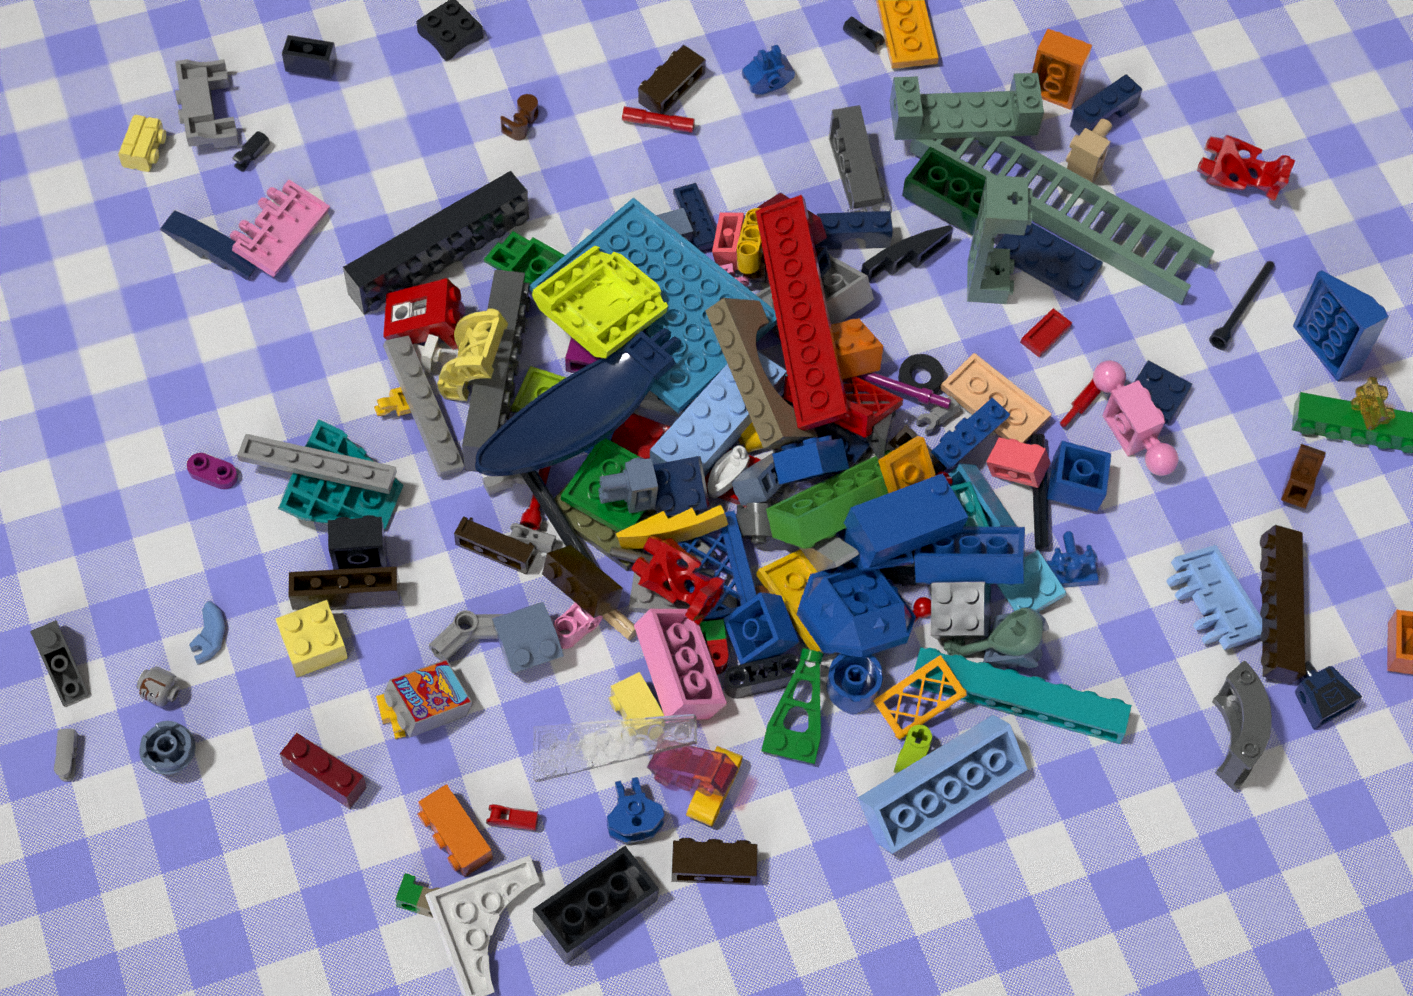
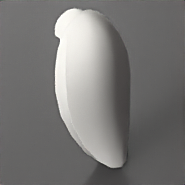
M736 446L733 450L725 453L712 468L708 481V495L711 498L715 499L733 487L732 482L748 468L749 454L743 446Z

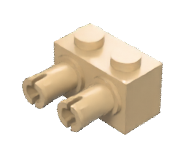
M1100 119L1092 131L1085 128L1080 136L1077 134L1074 136L1069 146L1072 150L1066 158L1068 163L1067 169L1092 183L1103 169L1111 141L1107 139L1106 135L1111 130L1112 124L1108 120Z

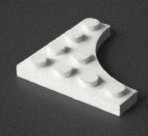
M530 855L425 895L462 996H487L495 992L490 976L489 956L487 955L489 940L499 920V915L507 904L522 891L540 882Z

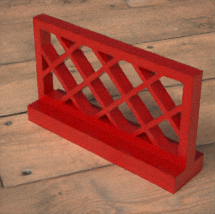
M786 376L783 398L793 403L788 376ZM856 376L842 379L843 382L849 383L843 384L845 392H853V394H845L850 417L833 423L866 438L872 434V426L903 406V398ZM858 392H868L870 394H858ZM879 401H887V402H889V403H880V404H879ZM861 402H874V404H861Z

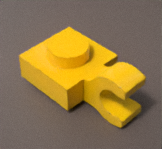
M401 387L391 389L390 397L378 399V405L374 406L377 416H384L393 410H396L398 416L411 413Z
M384 694L377 695L376 699L382 723L391 722L395 739L406 737L404 729L398 724L396 713L392 707L387 705Z

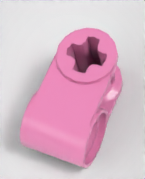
M574 603L554 622V628L561 648L568 649L573 647L586 634L592 632L602 621V615L593 618L577 603ZM568 630L571 633L564 635L561 634L560 631Z

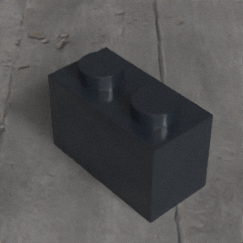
M287 35L282 51L286 72L332 79L337 63L334 42Z

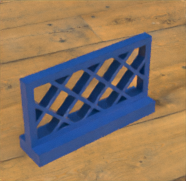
M734 510L725 512L728 525L720 528L721 534L717 540L705 534L696 537L691 545L685 541L678 543L682 548L687 549V553L690 554L692 552L703 559L698 569L701 570L707 561L719 568L711 578L719 577L722 571L733 576V581L729 587L724 585V594L702 622L725 618L739 608H729L722 604L728 594L739 600L740 607L756 596ZM701 538L713 545L707 554L695 548ZM717 547L727 553L723 563L710 557ZM680 559V563L687 564L683 559ZM686 580L687 591L691 593L694 591L692 581Z

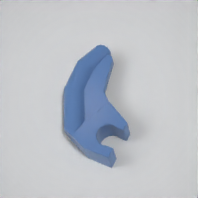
M212 601L206 602L204 608H202L204 628L189 644L192 652L198 649L202 650L201 654L194 656L197 665L210 660L221 649L225 623L221 610Z

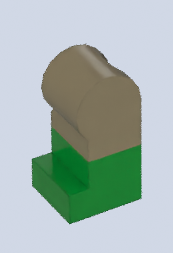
M405 873L395 899L396 907L433 918L425 895L440 888L429 889L416 885V876Z

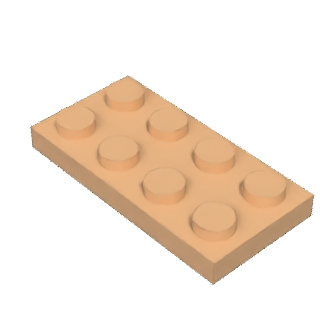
M975 353L941 384L940 389L948 396H952L972 415L993 397L1010 413L1009 418L994 430L1001 438L1016 439L1021 443H1026L1033 434L1050 420L1052 415Z

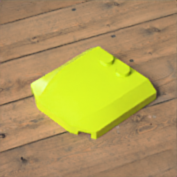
M593 246L533 289L532 297L541 312L593 356L607 358L634 338L640 331H643L667 313L668 305L662 300L659 285L622 254L613 252L610 255L599 251L600 247Z

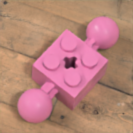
M1108 360L1100 363L1093 373L1094 384L1099 390L1111 393L1102 416L1127 456L1146 449L1145 463L1150 472L1159 476L1172 473L1178 465V453L1171 445L1160 443L1158 440L1159 433L1165 423L1164 415L1153 404L1149 391L1143 388L1139 380L1124 386L1126 372L1118 362Z

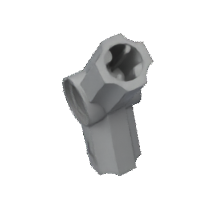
M467 610L460 611L454 617V621L429 644V649L440 661L449 660L466 643H471L475 639H498L492 618L504 614H474ZM463 624H468L472 626V628L464 630L461 629L460 626Z

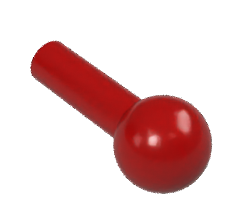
M920 597L914 602L912 612L916 616L915 622L919 618L931 616V599Z

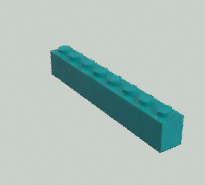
M920 647L914 672L941 655L961 686L967 691V696L960 699L961 701L1121 744L1125 736L1132 705L1126 704L1121 699L1100 697L1092 691H1078L1066 684L1056 685L1046 682L1041 677H1027L1020 675L1015 670H1002L994 668L986 662L976 663L967 660L961 655L951 656L943 654L935 648L925 649ZM937 666L926 673L925 678L942 681L943 672ZM917 679L910 684V687L920 689L922 679ZM925 680L923 690L939 694L941 683ZM944 684L943 696L952 697L956 694L951 685Z

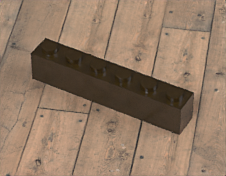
M1275 524L1263 533L1260 538V569L1262 571V583L1260 586L1262 594V607L1260 611L1262 617L1261 665L1263 666V677L1292 684L1306 675L1303 532Z

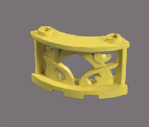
M487 309V311L475 312L463 317L457 323L454 338L459 348L458 356L444 364L437 383L444 399L467 401L470 393L467 389L469 381L492 377L494 371L492 365L504 330L508 326V322L498 310Z

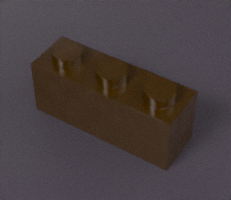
M685 45L679 50L673 51L668 60L663 65H659L648 80L641 82L638 87V103L653 113L665 114L705 74L706 59Z
M572 545L546 554L542 575L593 618L618 609L623 587Z
M680 838L679 841L673 840L671 882L756 885L758 844H751L748 840H737L735 843H723V840L709 839L707 842L695 841L693 838Z

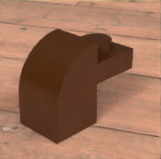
M1304 444L1300 445L1284 484L1281 496L1282 501L1306 509L1326 452Z

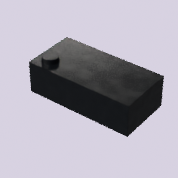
M624 846L533 909L532 921L567 965L655 903L658 899L659 888L628 848Z

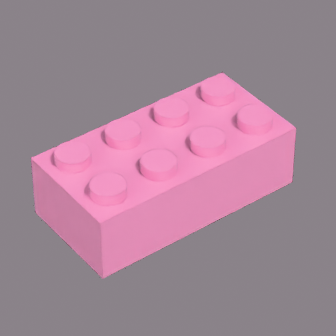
M650 609L634 624L666 721L710 719L727 704L700 626L685 616L688 609Z

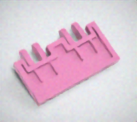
M291 180L284 184L282 192L274 187H270L266 194L271 200L264 197L260 198L258 205L263 210L255 219V225L246 220H242L239 223L238 227L241 231L253 238V240L236 230H233L230 234V238L236 241L232 251L272 277L276 276L328 213L330 208L328 204Z

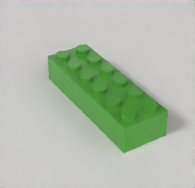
M886 450L885 455L892 452V450ZM874 456L767 508L772 537L802 549H808L815 546L816 542L824 538H831L836 535V532L846 528L844 521L851 507L888 494L878 458Z

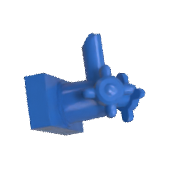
M1071 531L1065 532L1063 539L1066 553H1061L1060 548H1055L1052 560L1046 561V563L1063 588L1097 585L1099 579L1096 569L1098 561L1096 552L1092 549L1091 545H1087V551L1084 554H1078L1073 533Z

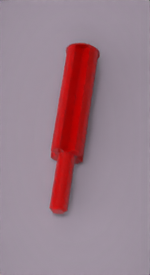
M1093 378L1071 403L1072 409L1060 421L1062 427H1066L1078 412L1082 414L1101 392L1094 384Z

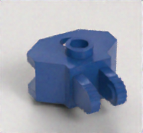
M778 45L771 46V51L766 52L764 49L759 50L757 56L753 57V60L742 69V77L749 81L751 93L759 95L783 88L795 76V71L785 54L781 53Z
M638 777L632 778L631 786L635 795L630 796L624 795L625 790L621 780L615 781L617 806L607 816L609 836L624 844L652 839L664 826L662 805L645 797V792L642 793Z

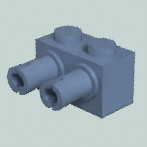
M634 458L629 462H625V468L622 473L600 476L598 492L601 504L624 500L627 502L629 513L655 509L658 483L651 458Z

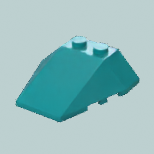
M319 419L305 444V447L373 461L366 455L367 452L362 447L358 448L347 438L348 435L343 430ZM292 473L281 497L278 509L301 520L328 523V520H335L339 517L353 519L373 515L382 517L385 530L404 485L395 478L390 493L387 494Z

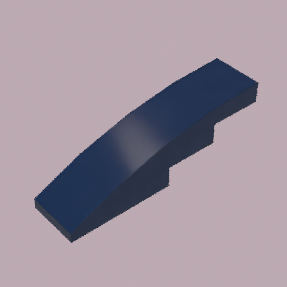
M176 210L172 212L160 228L162 232L201 259L205 256L223 269L227 266L245 280L250 277L257 267L232 251L236 241Z

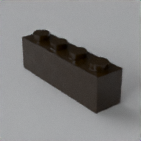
M397 566L289 572L288 596L292 610H300L327 600L330 608L400 604V580Z

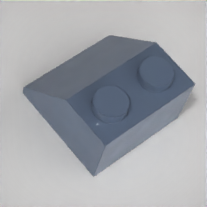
M544 602L492 618L507 668L512 674L564 656L556 630Z

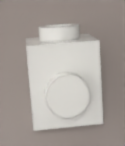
M429 334L425 346L413 344V347L424 372L431 373L434 362L438 363L442 348L438 347V337Z

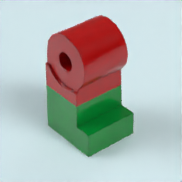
M724 620L701 622L699 626L716 674H722L726 670L728 663Z

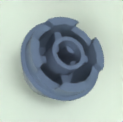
M158 722L155 724V727L142 736L139 748L140 758L143 764L152 772L163 775L178 774L189 765L194 756L196 748L195 739L189 729L177 722Z

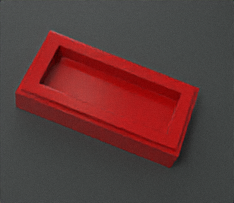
M1053 308L1021 338L1020 343L1040 358L1071 328L1072 322Z

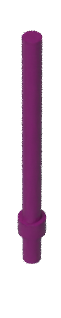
M873 372L856 376L865 381L917 398L919 402L926 405L931 403L949 409L952 402L951 399L934 394L933 390L924 387L919 389Z

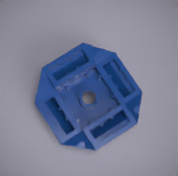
M853 562L810 574L796 614L823 653L834 654L838 652L854 657H864L906 644L916 619L914 613L898 593V588L893 586L879 569L862 571Z

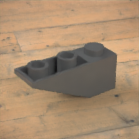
M57 620L30 631L62 705L65 706L88 696L89 693Z

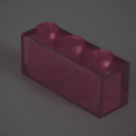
M663 739L660 741L647 766L654 774V779L662 785L669 786V784H673L685 791L694 789L706 796L714 794L723 797L738 770V767L725 753Z

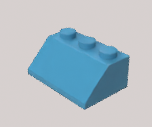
M959 464L949 473L952 478L951 486L971 482L989 527H1016V524L976 465Z

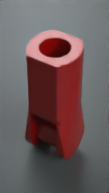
M497 804L489 805L488 810L491 813L490 818L486 820L487 825L536 831L538 811L510 808ZM501 814L509 815L508 820L501 819Z

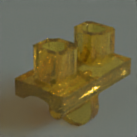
M1369 377L1364 385L1355 389L1356 397L1351 400L1350 404L1352 409L1361 411L1367 429L1373 430L1379 424H1388L1395 418L1393 408L1384 405V401L1388 398L1389 394L1387 386L1379 385L1377 377Z

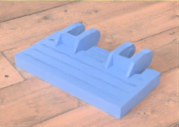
M1216 545L1177 556L1172 560L1171 564L1176 572L1186 569V571L1176 573L1167 579L1169 587L1182 583H1187L1188 585L1179 589L1174 594L1177 600L1192 597L1203 615L1213 613L1212 615L1200 618L1193 624L1197 631L1211 626L1214 627V631L1206 633L1201 638L1204 644L1219 641L1223 649L1227 650L1261 638L1262 618Z

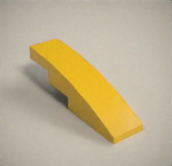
M721 505L697 516L693 508H690L669 519L665 512L662 511L616 533L622 549L644 548L646 541L651 536H656L662 540L672 538L679 543L727 526L728 522Z

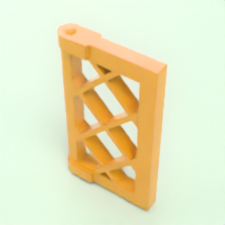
M939 655L878 696L873 702L895 733V737L901 740L908 734L911 727L918 724L923 725L967 696V691L961 686L942 656ZM937 666L943 672L942 681L925 678L926 673ZM917 679H922L919 696L903 693L905 687ZM925 680L941 683L938 700L922 697ZM944 684L951 685L956 694L946 701H941ZM898 694L897 710H889L884 701ZM902 695L918 698L915 715L899 712ZM921 699L937 702V707L923 716H918ZM898 715L915 717L913 723L901 729L897 723Z

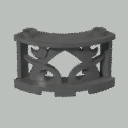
M1242 661L1227 675L1221 690L1212 701L1221 712L1228 731H1230V744L1227 756L1215 774L1234 792L1242 786L1253 766L1262 755L1271 731L1272 715L1267 692L1256 672L1246 661Z

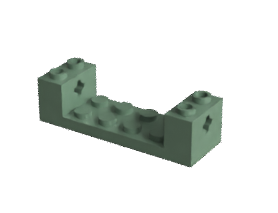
M1014 73L1010 91L920 94L918 76L894 77L889 100L894 140L1034 136L1039 133L1044 115L1038 73Z
M986 176L967 260V302L1007 304L1008 296L1013 295L1014 280H1010V274H1013L1014 259H1010V249L994 248V238L997 237V233L1024 235L1027 225H1031L1033 213L1032 210L1028 209V204L1032 202V188H1028L1027 177Z

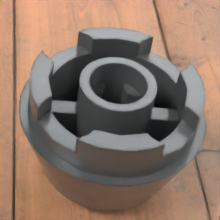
M747 503L746 508L742 505H737L736 518L741 538L750 539L751 543L767 544V540H777L772 537L766 511L770 506L767 503Z

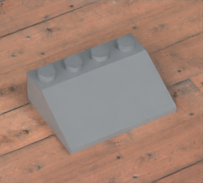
M829 255L832 266L822 278V284L831 324H836L864 308L865 305L874 300L867 275ZM768 286L756 295L774 309L771 289ZM776 324L771 330L780 339L778 325Z

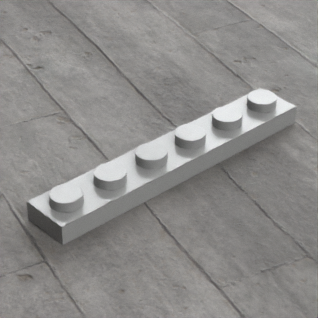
M409 336L386 340L383 347L438 477L461 472L465 466Z
M245 434L237 454L238 460L387 494L390 493L397 473L395 466Z

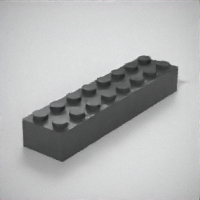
M494 270L487 309L498 310L508 322V326L504 330L492 365L494 369L492 377L474 379L462 443L466 471L477 472L475 469L477 451L511 417V405L509 403L510 398H514L515 383L513 381L514 376H518L519 371L518 354H522L523 339H521V335L525 333L527 325L525 312H529L530 297H528L530 284L525 283V273Z

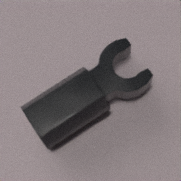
M256 131L242 146V150L233 156L232 159L237 162L234 167L244 171L250 161L255 160L270 145L269 138L264 133Z

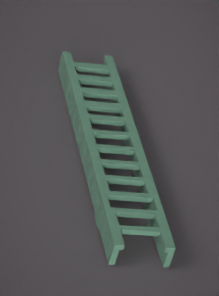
M1010 136L966 138L956 152L942 145L946 138L937 139L936 141L933 139L911 140L909 151L920 158L931 146L986 177L987 175H995L983 167L994 152L998 151L1010 158V160L997 176H1007L1017 162L1031 170L1026 176L1028 178V186L1037 174L1051 181L1052 183L1041 198L1037 199L1032 196V202L1028 204V209L1032 210L1033 222L1180 305L1184 302L1191 285L1176 277V273L1187 258L1207 269L1215 252ZM976 139L979 141L978 145L985 149L988 148V150L974 167L960 158ZM1058 186L1072 193V196L1061 211L1046 204ZM1079 197L1094 205L1082 223L1067 215ZM1103 210L1112 215L1113 218L1102 234H1099L1089 227ZM1124 222L1135 229L1124 245L1121 246L1112 241L1111 238ZM1146 234L1156 240L1147 255L1142 258L1132 251L1142 236ZM1165 246L1178 253L1168 268L1163 270L1153 263Z

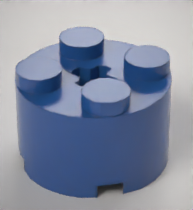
M839 654L831 663L826 684V691L832 703L839 709L852 715L872 707L875 704L873 701L879 696L882 686L883 675L881 665L873 655L854 657Z

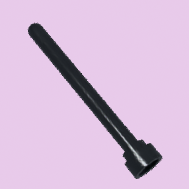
M1267 261L1224 326L1213 331L1209 337V342L1213 347L1219 350H1225L1232 341V330L1274 269V262Z

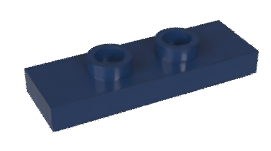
M697 183L674 188L673 195L679 209L684 208L693 229L694 246L700 251L713 248L716 229Z

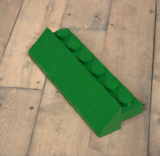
M512 231L502 244L498 242L484 258V262L497 270L525 273V283L531 285L565 255L534 237L528 240Z

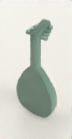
M1020 608L1006 616L988 638L966 645L963 640L952 639V641L944 643V650L947 651L948 655H961L963 657L989 648L1011 656L1027 654L1040 643L1043 630L1042 617L1032 608Z

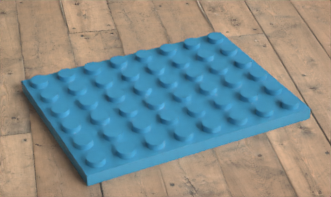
M634 197L530 285V292L533 293V289L593 246L600 247L599 251L610 255L613 252L622 254L656 282L660 287V295L663 302H666L668 305L667 313L642 332L649 338H652L662 328H666L671 331L670 339L674 336L679 338L681 346L671 355L676 364L658 381L655 380L650 390L678 414L728 364L705 310L723 298L760 301L769 324L757 331L756 342L777 324L775 310Z

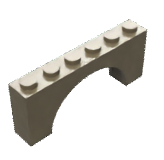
M723 298L705 310L763 448L781 449V446L793 443L799 444L803 443V440L818 437L815 428L807 431L798 429L794 408L777 393L762 368L756 348V334L758 330L769 324L761 302L758 300Z

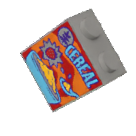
M447 659L389 679L384 693L387 705L393 708L397 715L399 726L405 729L409 738L466 717L472 705L470 697Z

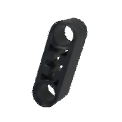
M785 654L732 666L725 673L724 691L729 697L738 699L786 688L794 673L788 674L782 669L789 667L796 670L800 659L796 655ZM739 679L743 683L741 685H733L730 681Z

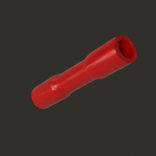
M627 106L623 108V121L652 124L693 133L695 119L664 115Z

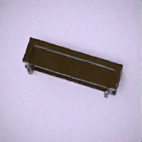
M463 516L454 532L455 545L526 575L536 558V555L533 554L535 546L532 542H529V544L521 542L474 522L472 517L468 519Z

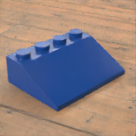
M1321 270L1315 276L1293 327L1338 382L1362 369L1389 316L1385 308L1379 305L1372 296Z

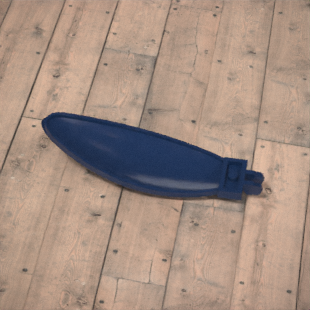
M662 328L652 338H649L644 332L640 331L623 349L612 353L607 358H601L558 382L511 417L479 448L476 454V471L487 476H510L526 473L563 462L595 446L618 429L633 414L650 391L654 381H658L676 364L671 355L680 348L681 340L675 336L670 339L671 331L666 328Z

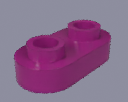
M196 453L187 461L188 473L195 480L218 489H229L237 482L236 469L229 462L205 453ZM203 462V465L196 466L197 463ZM227 471L225 475H219L220 472Z

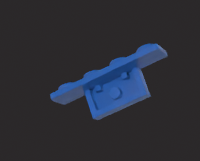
M992 397L968 419L965 417L961 419L954 427L955 430L953 432L951 430L946 432L939 440L941 443L932 449L931 453L945 467L951 469L1006 421L1010 413Z

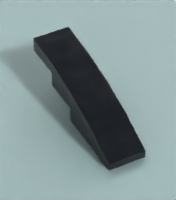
M947 225L903 239L864 262L861 272L868 276L870 282L884 270L892 276L908 263L917 268L951 242L953 227Z

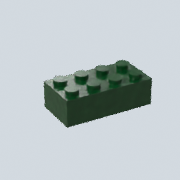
M930 146L905 178L902 196L973 235L986 177Z

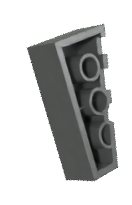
M857 105L834 109L831 113L828 139L850 211H881L882 201H885V193L883 187L879 185V174L874 164L861 107Z

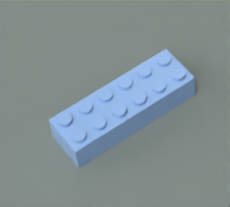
M757 351L768 380L779 394L784 388L787 371ZM728 364L650 449V458L653 465L701 456L705 477L716 462L727 453L741 437L744 430L752 423Z
M992 715L859 796L858 800L876 843L893 854L1028 769L1011 725Z

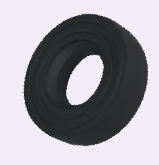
M915 354L906 358L901 364L898 379L899 382L919 389L924 387L933 390L934 394H936L944 381V370L936 358L927 354ZM916 369H925L930 373L931 379L927 383H918L913 380L912 372Z

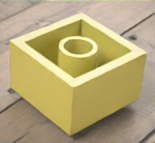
M327 600L275 618L296 677L348 659L344 642Z

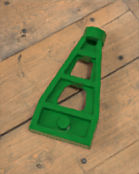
M802 648L800 662L767 724L761 752L815 764L821 739L820 664L823 653ZM805 661L815 663V665L813 667L806 666ZM801 680L809 681L812 684L811 701L808 703L797 701L793 698L797 683ZM800 707L807 711L808 729L805 732H797L784 727L783 721L791 708Z

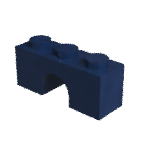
M1125 74L1076 107L1072 115L1070 127L1080 136L1085 128L1092 131L1100 119L1108 120L1114 113L1120 118L1138 106L1143 89Z
M891 211L817 213V216L821 218L827 236L826 239L816 244L817 246H826L827 250H841L842 244L852 238L863 239L866 249L888 248L891 245L893 234Z

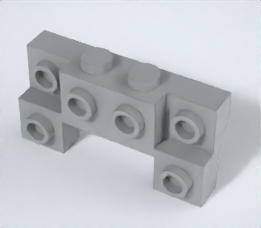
M185 59L175 61L179 90H175L177 104L182 105V109L178 110L180 124L185 125L188 146L213 143L214 148L239 145L234 117L215 120L211 90L229 87L225 60L197 62Z

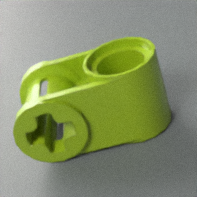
M918 724L910 728L903 748L898 755L893 773H899L928 754L932 740V734L928 727ZM917 738L922 739L920 744L915 742Z

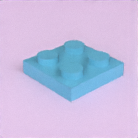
M1038 550L1025 557L1024 584H996L1013 611L1025 607L1039 612L1066 596V591Z

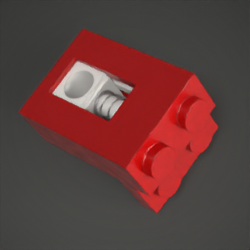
M448 278L386 294L383 337L386 340L409 336L413 345L426 342L430 334L441 338L453 350L458 349L454 332L457 323L465 315V306L461 301L460 289Z

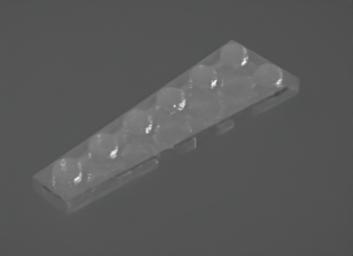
M695 714L533 726V780L541 782L697 744V717Z

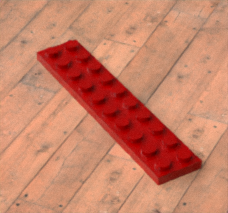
M799 195L756 210L755 212L797 427L807 431L850 417L806 202L804 197Z

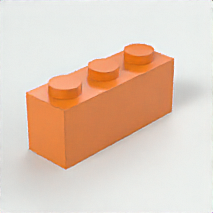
M447 784L418 801L420 812L417 815L425 827L430 825L435 833L432 835L433 840L440 850L446 849L450 855L447 857V860L455 872L460 870L462 875L466 877L493 860L491 848Z

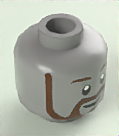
M157 666L152 667L150 670L145 669L139 677L136 686L142 699L159 707L165 706L169 701L174 702L180 692V687L177 686V676Z

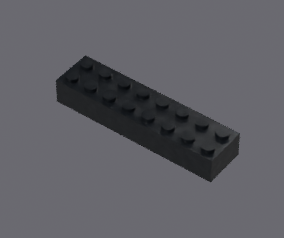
M509 171L343 267L348 295L365 315L370 311L379 309L382 304L386 303V294L418 286L428 277L439 274L447 266L461 261L471 252L482 249L488 242L504 236L507 231L516 226L523 225L529 219L528 190L512 171Z

